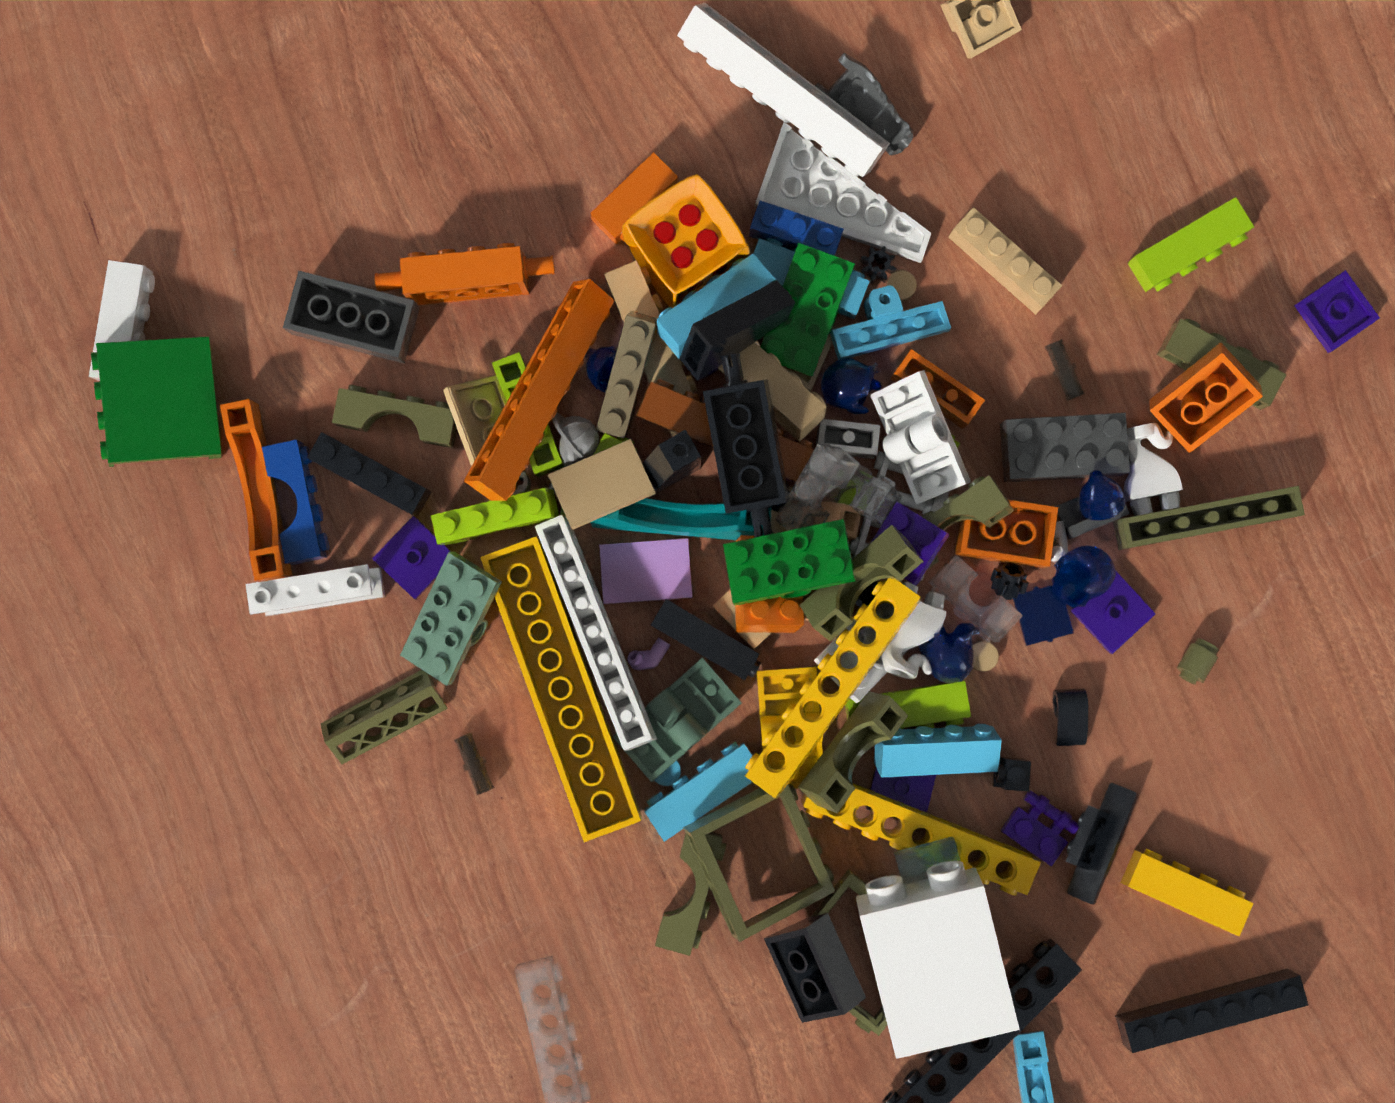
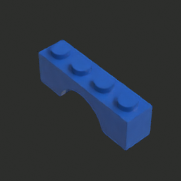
M299 440L262 447L267 476L286 482L294 491L297 499V513L293 523L279 534L285 564L295 565L327 558L326 550H329V541L326 533H322L320 521H323V512L320 504H316L314 493L318 491L315 476L310 475L308 464L312 463L307 458L310 453L309 447L304 446V443Z

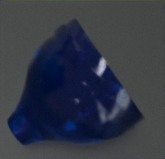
M605 346L598 349L589 348L584 356L586 358L587 377L596 389L604 393L607 390L617 348L613 346Z
M1092 471L1079 493V508L1082 515L1090 520L1098 521L1117 516L1125 507V496L1121 487L1113 479L1103 475L1101 471Z

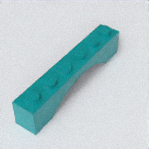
M648 498L590 522L592 528L737 540L740 535H755L751 513L747 512V510L726 513L724 504H682ZM772 505L768 508L770 521L772 518Z

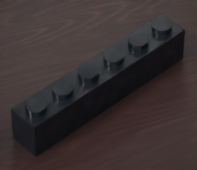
M1284 969L1115 1015L1123 1045L1130 1052L1136 1053L1305 1007L1309 1004L1301 976L1289 969Z

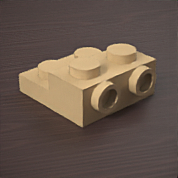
M947 0L940 5L951 31L957 33L967 58L975 57L1022 30L1009 0Z

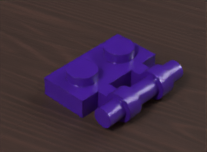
M1029 790L1024 800L1032 805L1028 812H1025L1021 808L1016 807L1000 831L1052 867L1068 844V841L1059 836L1060 832L1065 828L1070 833L1075 834L1079 826L1077 822L1071 819V814L1065 810H1058L1049 803L1050 800L1044 795L1038 796ZM1041 813L1054 821L1049 828L1036 820Z

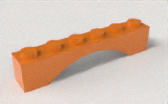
M250 399L222 404L220 409L225 434L234 456L244 495L248 521L249 556L254 581L262 582L292 577L291 565L285 564L279 535L284 530L274 479L267 476L262 447L267 446L259 404Z

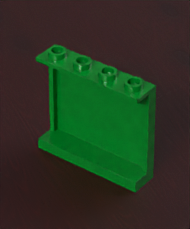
M209 337L96 343L97 352H91L92 369L99 370L100 382H94L96 400H102L103 411L97 412L99 430L105 429L106 441L100 442L102 460L108 459L109 467H114V464L197 457L221 458Z

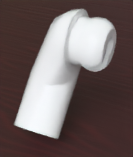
M1064 521L1056 522L1051 561L1053 562L1058 560L1062 562L1069 555Z

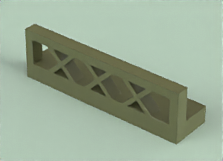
M420 670L321 723V729L325 744L343 765L448 708L436 690L432 676ZM430 696L436 702L428 708L418 707L421 701ZM398 713L409 714L407 719L401 722L392 721L393 716ZM372 727L382 728L381 733L375 736L365 735L367 730ZM346 741L356 742L353 748L342 752L338 745Z

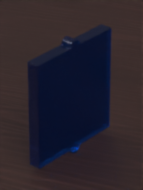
M1060 583L1040 589L1037 586L1033 587L1032 591L1018 594L1017 598L1013 599L1026 646L1043 641L1053 642L1054 638L1074 633Z

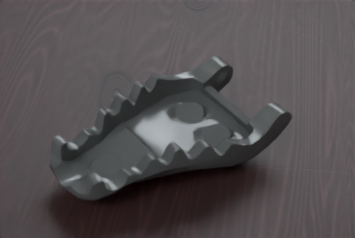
M843 53L838 61L846 68L845 72L829 90L819 83L815 87L888 141L890 145L887 147L886 152L889 155L901 153L911 143L914 131L898 114L874 74L858 60Z

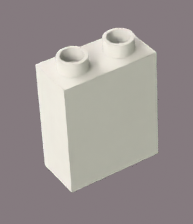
M946 861L935 864L926 871L928 879L905 885L901 876L890 875L880 877L866 884L867 894L856 896L859 916L896 1059L1020 1030L984 885L976 868L965 870L964 864L961 861Z

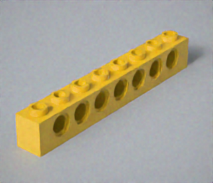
M888 578L887 581L881 579L871 593L875 597L869 606L863 604L854 616L857 622L850 631L846 628L836 641V644L839 645L833 655L826 654L817 667L821 672L816 679L812 680L809 678L799 692L803 695L797 705L791 703L781 717L785 720L779 730L773 728L763 741L767 745L760 755L755 753L746 764L745 768L749 771L745 777L776 799L780 796L921 601V596L901 582ZM883 603L891 604L894 607L893 615L887 619L880 618L876 613L879 605ZM864 628H871L876 632V638L870 644H864L859 640V633ZM851 652L857 655L858 663L854 668L846 669L842 667L841 658L845 653ZM829 677H835L840 682L839 690L834 694H827L823 690V683ZM811 702L819 703L822 708L820 716L816 719H809L805 714V708ZM792 727H800L803 731V739L798 744H791L787 739V732ZM779 751L785 757V764L782 768L775 770L769 764V757L772 753Z
M854 783L855 790L838 813L817 806L803 793L801 803L806 808L805 812L816 818L822 819L823 815L833 818V823L844 829L850 830L851 826L861 829V834L869 839L878 841L879 837L890 841L889 845L903 852H906L907 848L918 852L917 857L933 863L935 859L941 862L961 861L964 864L965 870L976 868L983 884L989 885L990 881L1000 885L999 889L1013 896H1016L1018 892L1028 895L1041 864L1030 853ZM864 805L871 807V812L866 818L856 817V811L859 807ZM889 817L898 818V824L893 829L884 828V822ZM917 828L926 829V834L921 840L912 839V834ZM952 839V848L948 851H941L940 844L942 841ZM974 850L981 851V856L977 861L968 862L970 852ZM1008 861L1007 870L1003 873H996L998 863Z

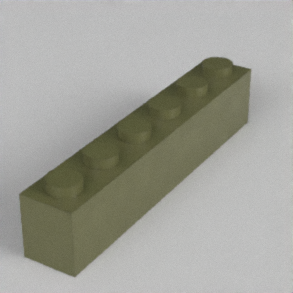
M1299 486L1122 518L1113 521L1118 550L1299 517L1305 515Z

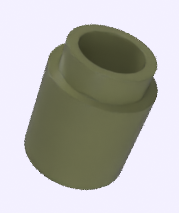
M1197 638L1195 643L1190 644L1177 666V669L1181 671L1179 676L1194 685L1197 681L1204 683L1218 659L1216 655L1219 649L1213 644Z

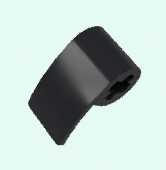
M1084 688L1054 690L1052 695L1053 711L1058 719L1056 745H1085L1088 733V697Z

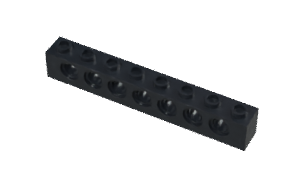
M1049 939L1047 942H1040L1033 949V956L1026 963H1019L1011 971L1012 977L1008 980L1020 1030L987 1037L980 1043L970 1041L930 1051L925 1058L926 1062L918 1070L916 1068L911 1070L904 1078V1084L897 1091H890L884 1097L882 1103H907V1100L914 1095L921 1097L920 1103H950L1082 969L1052 939ZM1043 966L1049 967L1048 976L1043 980H1038L1036 978L1037 970ZM1020 988H1027V997L1022 1001H1016V991ZM954 1053H964V1059L960 1064L954 1065L950 1063V1058ZM941 1074L943 1079L939 1085L931 1086L928 1084V1080L932 1075Z

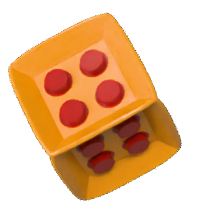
M698 174L687 177L665 190L637 210L622 226L624 241L629 245L635 260H637L640 268L646 267L652 281L651 284L668 306L672 308L680 304L688 293L696 290L699 291L706 286L713 276L724 274L735 261L750 256V248L740 228L712 188Z

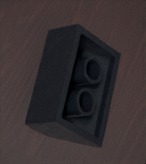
M828 913L806 918L764 938L802 1023L844 1015L866 998Z

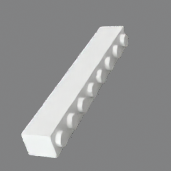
M702 3L694 6L677 35L684 40L683 44L692 52L701 53L707 58L706 62L716 70L722 69L727 73L733 84L740 88L745 87L753 93L752 97L758 103L765 106L769 105L776 111L775 115L786 123L791 122L798 127L800 135L810 141L815 140L822 146L821 149L826 155L831 158L837 157L845 163L844 167L851 174L864 177L871 172L890 145L888 141L708 4Z

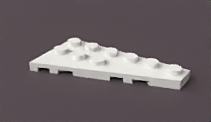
M784 122L755 207L758 206L759 200L843 228L842 237L880 250L883 246H886V252L921 263L931 232L906 213L900 212L888 203L886 198L876 194L866 186L865 182L851 174L833 158L827 157L815 148L812 142L806 138L803 139L792 130V127Z

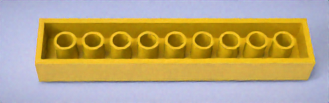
M539 537L530 538L480 557L485 571L502 581L495 595V600L583 841L587 842L640 822L642 820L641 812Z

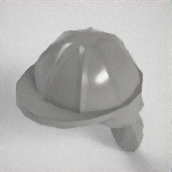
M557 412L552 421L561 435L559 450L563 467L592 456L599 444V435L595 425L586 418L580 416L565 418ZM550 482V484H549V489L554 490V488H553V486H552V484H551V482Z

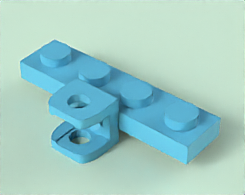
M890 285L872 290L869 297L866 298L864 310L867 321L833 329L830 332V336L838 361L949 332L951 325L943 301L902 311L903 306L899 294Z

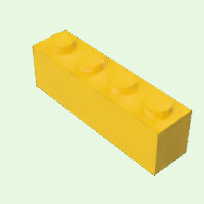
M1147 848L1144 854L1134 850L1120 883L1240 937L1254 904L1244 899L1245 892L1229 885L1225 891L1216 886L1218 880L1202 873L1199 878H1196L1189 874L1191 868L1176 861H1173L1171 866L1161 862L1162 855Z

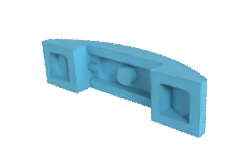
M1044 1031L1018 1034L1013 1039L1022 1103H1054L1047 1065L1049 1059Z

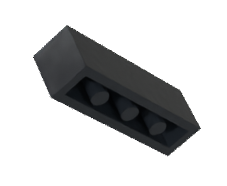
M323 432L320 433L307 457L311 461L417 518L432 493L423 486Z

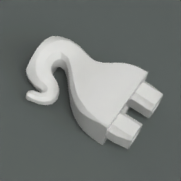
M1157 423L1128 428L1130 472L1123 489L1125 502L1130 501L1134 516L1153 513L1150 497L1159 496L1162 511L1179 508V491L1183 490V486L1177 470L1167 460L1141 446V440L1148 439L1156 448L1166 449L1172 444L1174 436L1167 431L1164 437Z
M909 582L902 583L917 594L919 587ZM928 592L924 603L919 602L882 654L883 665L888 673L906 679H915L919 667H922L925 674L929 675L932 673L929 660L924 655L913 654L906 661L902 657V653L929 641L941 630L947 611L943 610L944 595ZM888 604L887 615L890 618L894 613V607Z

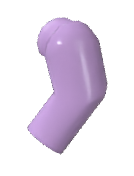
M658 637L651 650L632 651L629 653L627 661L636 670L655 668L669 649L670 644Z

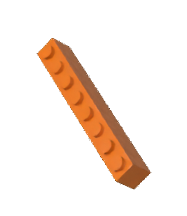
M591 279L573 281L464 479V482L491 501H507L514 493L517 480L528 467L530 456L535 447L541 443L544 437L543 432L549 421L557 413L558 404L571 387L570 382L575 373L582 367L584 363L583 358L589 347L595 343L599 328L610 315V308L615 300Z

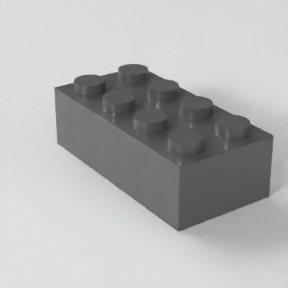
M298 271L283 328L291 335L405 364L420 307L411 299Z
M1126 413L1006 419L1000 424L1004 482L1122 476L1130 472Z

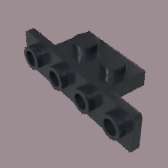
M1110 783L1100 809L1088 805L1086 811L1081 814L1076 837L1071 840L1067 848L1068 857L1066 862L1077 866L1067 889L1069 895L1092 905L1096 903L1138 798V793Z

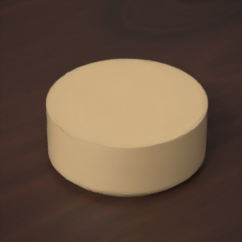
M899 270L890 275L886 286H893L897 290L900 300L906 301L914 294L917 284L910 272Z
M976 642L969 648L967 659L970 666L975 670L988 671L997 664L998 651L989 642Z

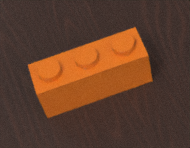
M653 152L590 213L592 221L616 245L621 240L625 242L622 233L623 224L649 201L678 183V176Z
M911 349L890 379L896 383L916 372L924 370L943 416L960 428H965L985 399Z

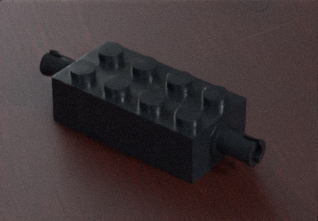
M740 353L720 356L726 384H723V388L703 391L725 512L732 513L743 510L750 512L755 534L754 538L774 534L768 508L771 505L787 503L790 497L768 379L748 383L747 380H744Z

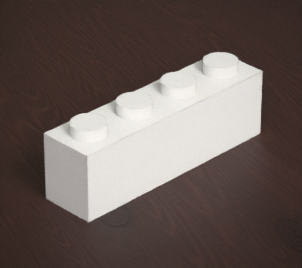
M108 260L93 352H97L96 343L145 340L143 329L145 321H148L150 316L148 300L149 294L154 290L155 277L153 271L144 265ZM91 360L89 377L100 381L99 370L92 369Z

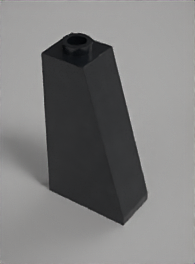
M776 280L693 323L680 360L697 381L704 378L722 365L720 356L740 353L788 320L795 305L794 299Z
M684 430L659 444L642 465L654 488L655 494L701 469V456L687 431Z
M667 599L651 624L654 628L744 680L748 675L753 678L762 663L757 660L760 655L759 653Z

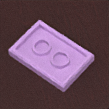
M688 538L599 545L603 604L692 598Z

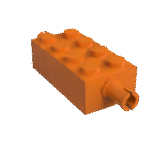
M514 243L498 244L495 249H485L484 246H472L467 248L465 252H455L454 249H442L437 251L435 255H426L424 252H412L408 254V257L400 258L401 271L375 273L376 290L380 292L402 289L403 295L407 299L414 300L418 306L529 295V276L554 275L553 255L527 258L523 255L520 246H515Z

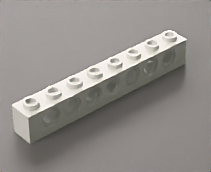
M560 515L536 525L535 529L623 750L630 751L656 740L657 737L574 530L571 529L567 517Z

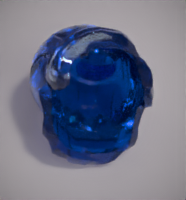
M845 358L833 362L825 370L821 378V392L825 401L836 408L846 409L849 413L855 415L868 413L869 410L863 406L867 395L871 390L879 391L882 387L880 381L873 378L875 373L880 372L879 365L875 363L873 366H868L853 358Z
M1089 545L1080 546L1065 553L1055 563L1054 567L1057 571L1052 579L1055 594L1062 602L1072 608L1077 606L1085 607L1088 601L1100 597L1112 586L1116 576L1115 565L1111 557L1101 548Z
M960 623L950 634L942 626L941 630L935 633L929 642L918 646L921 655H924L929 660L932 669L931 674L934 678L950 684L960 682L970 674L976 663L972 636L980 634L976 626L971 623Z

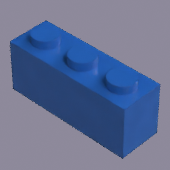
M759 200L750 226L749 237L757 240L760 238L765 241L766 238H772L783 244L782 247L791 251L797 248L798 243L835 256L844 229Z

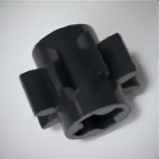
M871 246L868 250L869 257L862 256L860 259L862 264H866L861 273L871 277V284L875 279L880 278L885 283L887 281L886 272L892 274L896 270L894 266L890 265L896 256H889L885 252L886 246H883L881 251H875ZM874 260L877 263L883 262L884 265L881 270L878 266L872 267Z
M1002 564L1001 570L997 568L993 570L990 579L993 582L991 589H995L996 595L1002 599H1016L1018 593L1025 594L1029 582L1026 579L1028 574L1024 573V569L1018 564Z

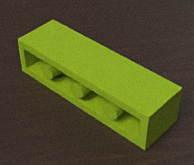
M1235 197L1134 256L1128 262V265L1145 293L1153 288L1158 292L1173 283L1171 277L1178 273L1184 277L1198 268L1196 263L1205 258L1208 263L1223 254L1221 248L1230 244L1233 248L1247 240L1246 233L1253 229L1254 225Z
M960 680L880 693L890 696L908 715L900 727L902 730L905 727L916 726V728L920 726L935 728L934 723L946 721V726L964 724L963 718L971 717L965 681ZM851 698L845 705L847 720L861 701L855 703Z

